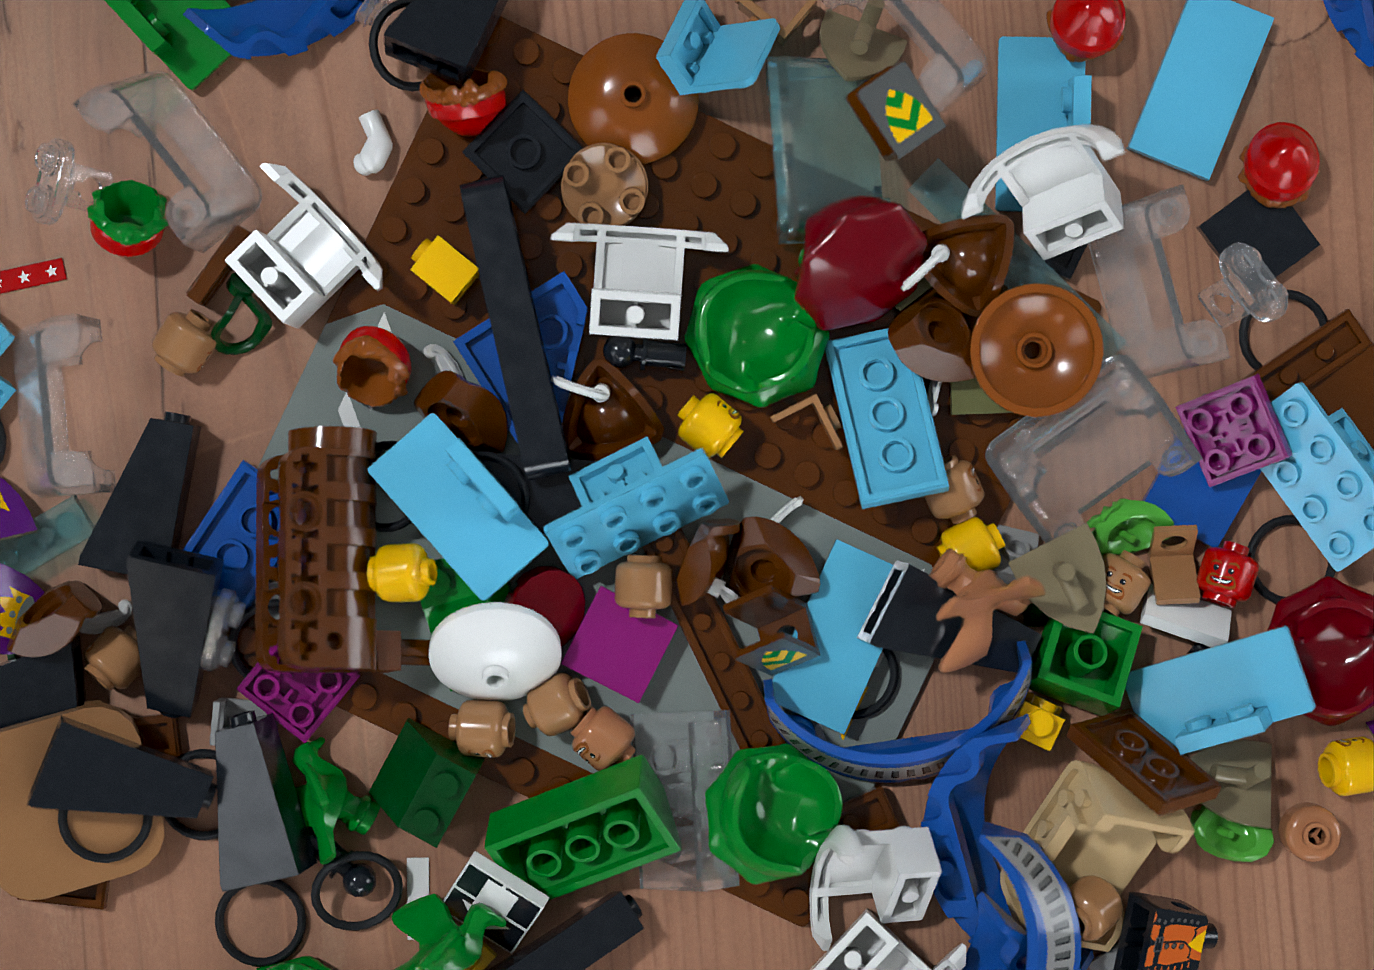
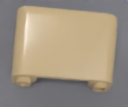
M1079 760L1071 761L1023 831V833L1029 835L1041 846V850L1054 864L1069 888L1081 877L1093 875L1111 883L1119 896L1157 843L1161 850L1176 853L1188 843L1190 837L1195 832L1184 810L1181 809L1158 816L1119 783L1108 771L1095 764ZM1001 868L1000 884L1012 918L1026 931L1025 918L1019 898L1006 872ZM1124 909L1120 920L1105 935L1096 941L1081 940V948L1109 952L1121 935L1125 916Z

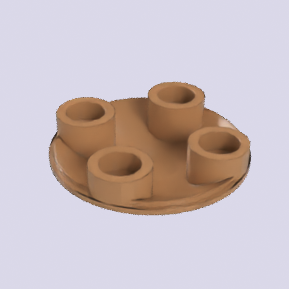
M613 143L589 145L578 151L564 168L561 179L562 198L569 213L580 223L625 226L639 215L646 203L648 196L646 171L640 160L631 151L626 150L620 145H613Z

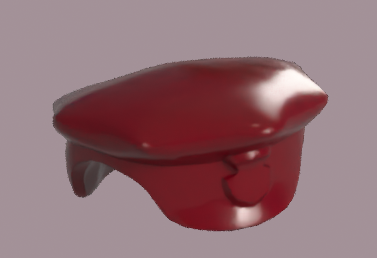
M856 195L832 202L810 216L806 221L803 259L800 267L794 272L798 280L795 301L809 314L816 326L823 331L874 322L916 290L918 282L909 290L903 291L901 287L903 286L902 283L921 266L927 238L905 208L899 203L887 202L881 198L869 195Z
M1326 576L1312 585L1278 601L1267 631L1282 626H1287L1290 630L1315 702V709L1302 715L1322 725L1336 726L1374 706V595L1344 584L1334 577Z

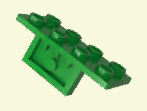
M104 0L150 51L159 57L189 90H195L232 56L183 15L188 8L223 9L231 7L225 0Z

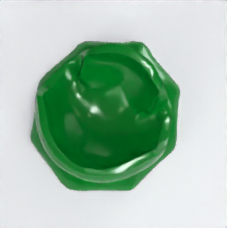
M750 264L710 278L701 284L697 291L686 329L685 342L699 365L708 386L712 390L761 408L791 395L808 391L814 387L820 362L829 340V331L819 329L809 314L795 301L797 281L759 264Z
M784 743L736 751L723 771L705 792L709 850L715 857L730 866L751 884L757 885L802 875L813 864L822 843L839 823L843 802L838 783L824 767L811 761L792 744Z

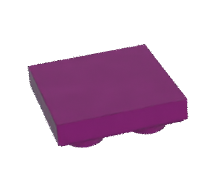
M1259 374L1175 407L1209 487L1293 455Z
M600 586L561 664L639 703L678 624L658 614L655 615V618L629 617V608L620 607L615 603V592Z
M278 643L277 646L270 647L269 654L277 657V664H279L280 659ZM257 662L236 690L267 714L273 713L278 723L302 742L306 743L360 677V673H274L266 671Z

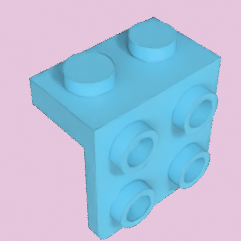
M684 0L656 58L680 95L746 88L757 80L780 31V25L776 19L771 18L720 26L705 0Z

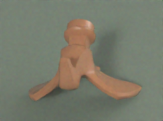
M952 548L946 550L933 566L929 576L937 582L938 587H947L954 591L957 596L943 605L936 618L937 620L960 616L962 617V624L954 643L942 658L938 666L939 670L944 673L956 671L987 656L992 640L993 611L1000 609L1014 616L1019 615L1030 604L1029 598L1045 596L1044 585L1033 577L1024 576L1011 581L1007 586L994 571L988 569L978 572L971 569L965 562L966 557L963 553L958 554Z

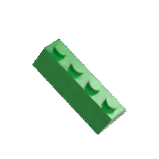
M643 754L490 813L484 848L496 864L550 897L549 900L681 851L682 843L664 785Z

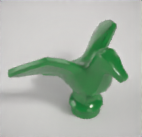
M322 737L303 743L295 748L292 762L305 775L306 784L295 787L306 826H312L317 837L320 864H327L336 856L333 830L337 820L340 819L346 823V827L350 832L356 831L361 835H365L374 823L380 806L371 800V796L357 797L348 791L347 780L342 770L323 760L318 755L319 749L325 743V739Z
M434 893L420 897L392 913L394 925L419 942V951L409 961L394 970H465L473 966L481 957L485 929L489 926L505 927L506 920L497 915L489 906L477 903L470 906L463 924L457 926L452 919L448 906L438 894Z

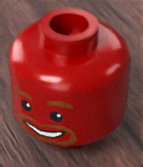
M1224 541L1222 548L1210 547L1205 551L1196 578L1199 589L1203 591V599L1229 608H1235L1237 603H1244L1249 600L1259 571V564L1248 556L1250 550L1248 547Z

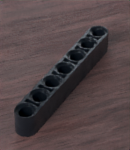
M504 175L461 184L460 191L526 477L529 481L571 471L568 447Z

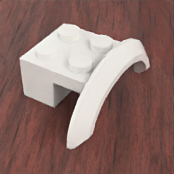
M1089 124L1055 128L1031 136L1010 147L985 166L974 180L963 201L961 217L965 219L982 212L987 195L1002 178L1022 207L1024 234L1043 260L1124 229L1121 192L1090 148L1097 149L1102 159L1106 161L1125 153L1122 141L1111 130L1099 125Z
M263 163L260 167L299 204L267 235L258 230L251 233L225 259L230 267L283 323L297 329L359 269L363 273L362 276L375 290L380 291L383 288L382 267L359 238L287 167Z
M566 223L551 235V240L597 242L589 334L678 340L685 248L728 252V246L715 233Z
M837 825L830 832L816 855L809 895L812 936L823 951H829L833 939L829 921V896L872 893L881 924L923 919L942 872L929 827L911 828L901 826L893 830L869 831L860 829L853 831L848 825Z
M867 908L810 970H962L966 965V946L963 943L959 944L931 969L884 923L881 924L880 920Z

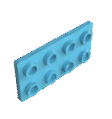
M1003 36L998 40L996 157L1031 136L1055 128L1080 124L1091 125L1092 75H1085L1086 61L1080 63L1069 62L1065 55L1058 50L1052 37ZM1001 178L995 184L996 211L1022 212L1021 205Z
M1299 382L1271 402L1293 455L1260 469L1333 569L1340 572L1374 548V450L1343 408L1328 416L1303 382Z
M435 413L428 415L368 468L369 474L482 601H487L549 545L548 540L520 510L515 501Z
M647 436L569 475V479L582 507L545 525L544 531L569 574L578 579L584 575L594 573L600 567L618 558L634 553L639 548L663 536L674 533L677 529L703 516L714 513L717 509L727 505L729 499L704 449L700 448L663 467Z
M1287 626L1132 670L1129 673L1125 687L1133 711L1177 747L1180 755L1265 732L1273 722L1312 712L1315 709L1314 699Z

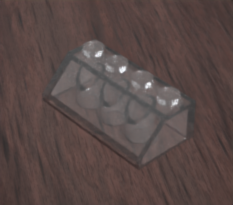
M692 710L631 714V725L635 729L632 746L636 748L633 758L643 754L664 785L682 843L681 851L639 866L640 889L705 892L740 886L739 873L715 857L709 850L708 816L705 802L706 790L732 758L730 710Z

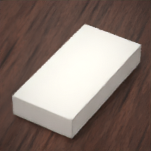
M1151 583L1144 594L1140 623L1209 647H1214L1228 642L1232 610L1200 600L1199 603L1157 605L1153 584Z

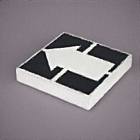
M474 851L443 901L448 906L451 916L462 923L470 906L477 903L489 906L497 915L505 918V927L489 926L485 929L483 936L512 954L550 897L482 854Z

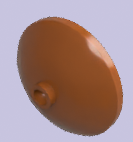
M640 33L616 35L596 44L579 61L569 84L568 107L575 130L587 146L596 143L620 145L626 150L631 151L642 164H648L671 154L685 141L697 117L699 93L686 95L678 93L656 58L663 43L662 39ZM632 87L639 89L642 94L641 98L634 103L628 102L624 97L626 90Z
M1048 284L1021 285L997 296L981 312L973 328L970 340V362L975 378L982 390L1000 407L1023 416H1050L1074 406L1093 387L1100 373L1103 361V338L1098 322L1091 310L1071 292ZM1029 342H1035L1040 349L1039 355L1034 359L1028 358L1025 354V347Z

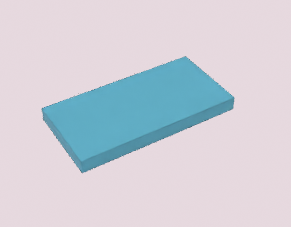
M1186 0L1126 149L1202 180H1210L1274 17L1231 0Z
M889 328L830 340L825 349L862 509L949 491V483L923 377L908 369L898 358L888 338Z
M838 539L835 540L819 575V591L811 594L807 601L820 656L773 676L774 694L778 705L843 735L845 734L883 648L875 647L857 639V636L893 567L892 564ZM795 629L792 636L798 639V633Z

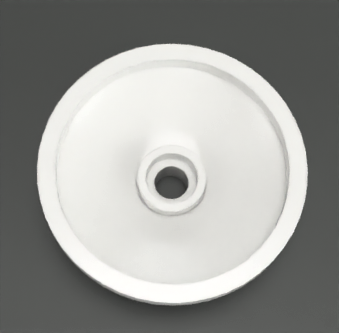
M482 603L460 609L446 617L436 627L429 643V662L436 677L445 686L465 697L485 701L502 702L527 696L530 690L541 685L556 674L560 666L562 654L559 635L546 618L531 609L510 603Z

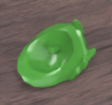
M1120 498L1118 501H1113L1111 507L1104 506L1101 514L1092 516L1087 521L1089 528H1094L1092 534L1103 556L1106 553L1121 555L1123 550L1131 553L1149 548L1153 528L1156 526H1174V521L1164 510L1152 503Z
M1203 805L1201 809L1194 810L1191 814L1190 822L1195 831L1194 836L1197 844L1204 851L1216 857L1238 862H1253L1267 856L1274 843L1271 828L1250 827L1228 821L1211 812Z

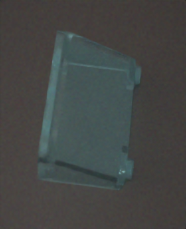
M767 57L765 81L766 94L769 96L768 109L770 112L776 189L778 245L805 243L807 219L837 200L856 195H869L891 202L890 198L882 197L879 151L845 100V96L867 80L845 82L831 66L827 58Z

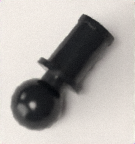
M612 335L603 346V355L605 360L616 368H625L632 364L633 361L641 362V371H645V367L684 372L687 344L650 341L648 338H643L642 344H635L631 337Z
M312 834L310 840L316 860L320 862L317 837L315 834ZM334 840L335 858L349 853ZM352 861L339 865L329 874V877L332 879L339 873L343 877L344 889L354 897L367 896L376 887V873L372 867L365 863L354 864Z

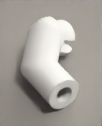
M378 109L367 112L359 117L368 139L360 154L355 155L353 165L355 170L364 176L378 173L383 169L393 148V142Z

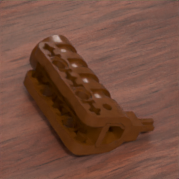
M316 426L292 429L288 431V452L284 455L267 459L258 468L256 490L255 653L258 663L266 671L274 673H389L401 671V665L430 666V640L401 639V631L377 630V619H375V594L377 592L370 588L367 577L368 562L372 556H375V550L377 549V531L375 530L377 487L376 480L368 472V468L377 461V432L374 430L345 426ZM278 466L279 483L277 479L270 476V472L278 469ZM278 494V497H280L278 500H269V495ZM275 507L280 508V528L278 531L271 527L268 519L269 513ZM269 539L278 540V544L269 545ZM278 556V569L270 567L271 558ZM278 582L279 588L269 589V583ZM275 595H279L278 620L273 618L268 610V603ZM268 627L278 628V632L269 634ZM277 643L280 657L279 664H277V657L269 654L270 647L277 646Z

